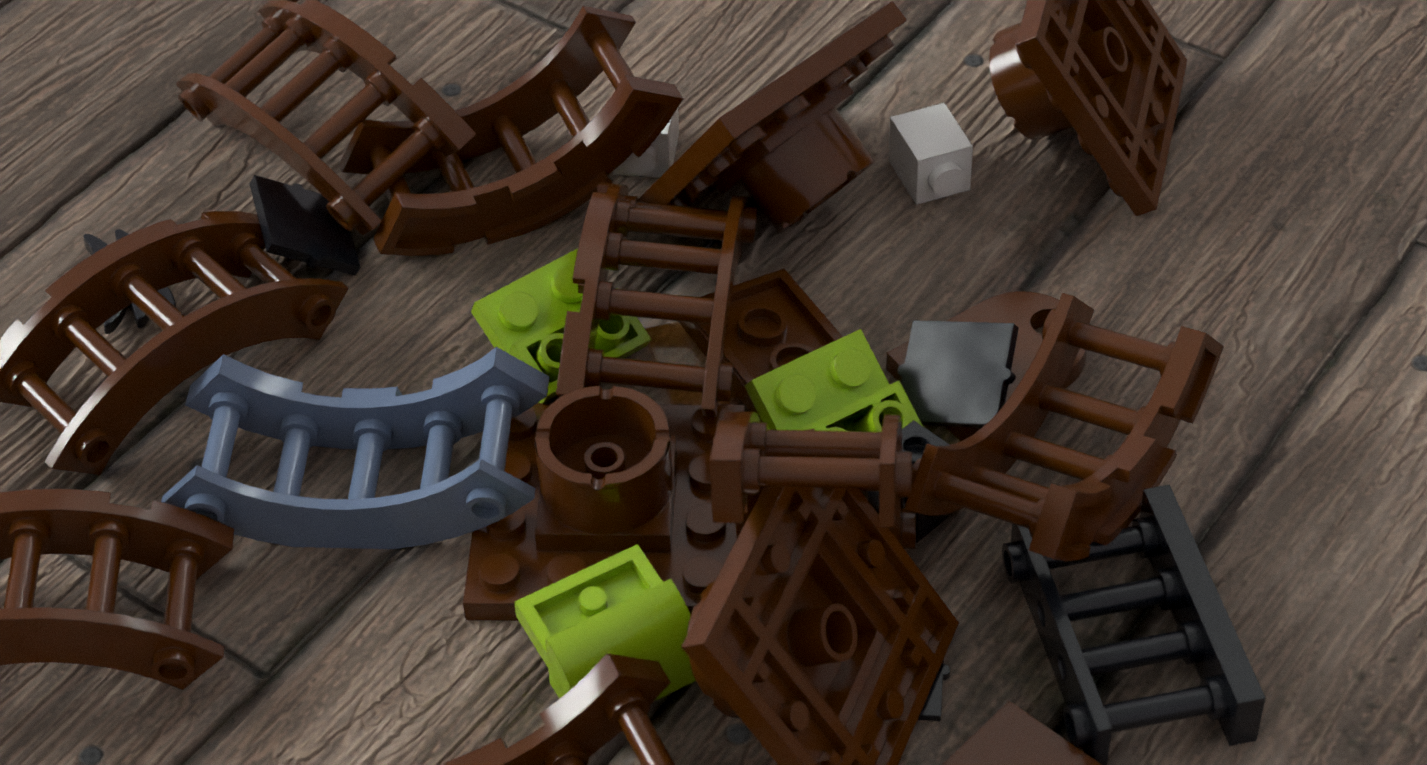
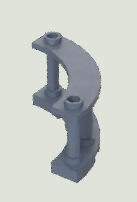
M496 347L468 366L433 379L432 389L402 395L398 387L371 389L343 388L342 397L340 398L304 393L303 382L269 374L223 354L190 385L185 403L186 406L212 419L202 466L196 465L163 495L161 502L202 514L234 528L235 535L290 547L399 549L455 538L500 521L534 499L536 488L505 472L511 419L527 411L547 397L549 376ZM238 428L284 442L273 492L227 478ZM483 431L479 460L449 478L453 445L463 437ZM427 445L420 489L375 498L383 452L387 449L414 448ZM310 447L357 449L348 499H321L300 496Z

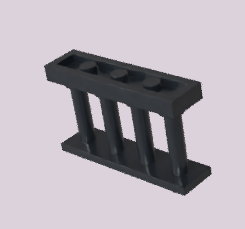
M1170 485L1144 489L1140 518L1133 519L1132 526L1122 529L1118 536L1108 545L1092 542L1088 545L1091 546L1089 556L1081 560L1066 562L1028 551L1032 541L1029 529L1012 524L1011 542L1003 543L1002 545L1004 569L1010 583H1020L1066 703L1064 706V723L1071 744L1076 747L1082 746L1084 753L1100 764L1107 765L1112 733L1205 714L1210 720L1218 719L1229 746L1257 741L1266 699ZM1137 553L1141 559H1149L1154 570V578L1059 595L1049 569ZM1160 605L1164 611L1171 610L1177 624V629L1173 632L1081 649L1070 622ZM1183 659L1187 665H1195L1201 679L1200 686L1103 705L1092 676Z

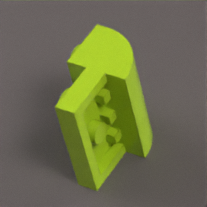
M578 248L474 302L471 310L472 315L494 348L502 349L549 376L547 397L538 402L542 404L557 396L556 389L567 311L580 312L583 293H578V284L573 283L572 279ZM611 314L609 321L599 320L595 349L604 350V356L627 358L647 347L651 337L637 317Z
M861 329L763 374L745 385L762 422L768 423V429L882 432L885 415H901L902 429L913 420L922 426L900 381L889 384Z
M638 544L515 601L516 617L548 667L550 685L559 699L582 680L607 653L659 661L671 683L654 701L696 681L689 656L681 647L688 635V624L691 614L672 579L665 582L661 580Z

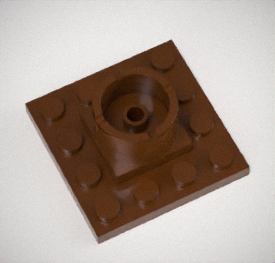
M1027 0L1022 22L998 31L992 40L995 44L990 47V75L996 96L1007 117H1013L1015 119L1014 126L1017 130L1032 140H1038L1073 127L1077 132L1082 149L1088 155L1094 156L1106 173L1111 190L1118 197H1123L1135 216L1157 210L1188 60L1148 0Z
M891 1L721 116L638 199V202L690 207L698 200L696 197L707 189L712 192L718 188L723 195L741 182L779 233L791 227L804 217L803 213L809 214L875 162V159L837 108L854 93L850 85L868 72L870 65L895 47V44L889 37L907 19L895 3Z
M593 386L569 392L553 403H537L527 411L512 418L505 472L536 488L535 497L532 501L500 521L472 531L463 598L465 620L518 621L515 601L637 544L661 580L665 582L672 579L690 614H692L694 606L699 604L702 599L700 594L711 582L717 579L737 540L735 523H713L710 456L719 420H724V412H744V405H718L717 416L710 417L703 416L701 405L657 404L649 396L631 388L613 386L612 389H602L600 386Z
M764 486L717 579L711 582L700 594L702 599L693 608L688 624V635L681 647L689 656L694 678L703 694L713 699L712 705L726 716L740 718L778 765H898L959 622L888 527H879V515L860 489Z

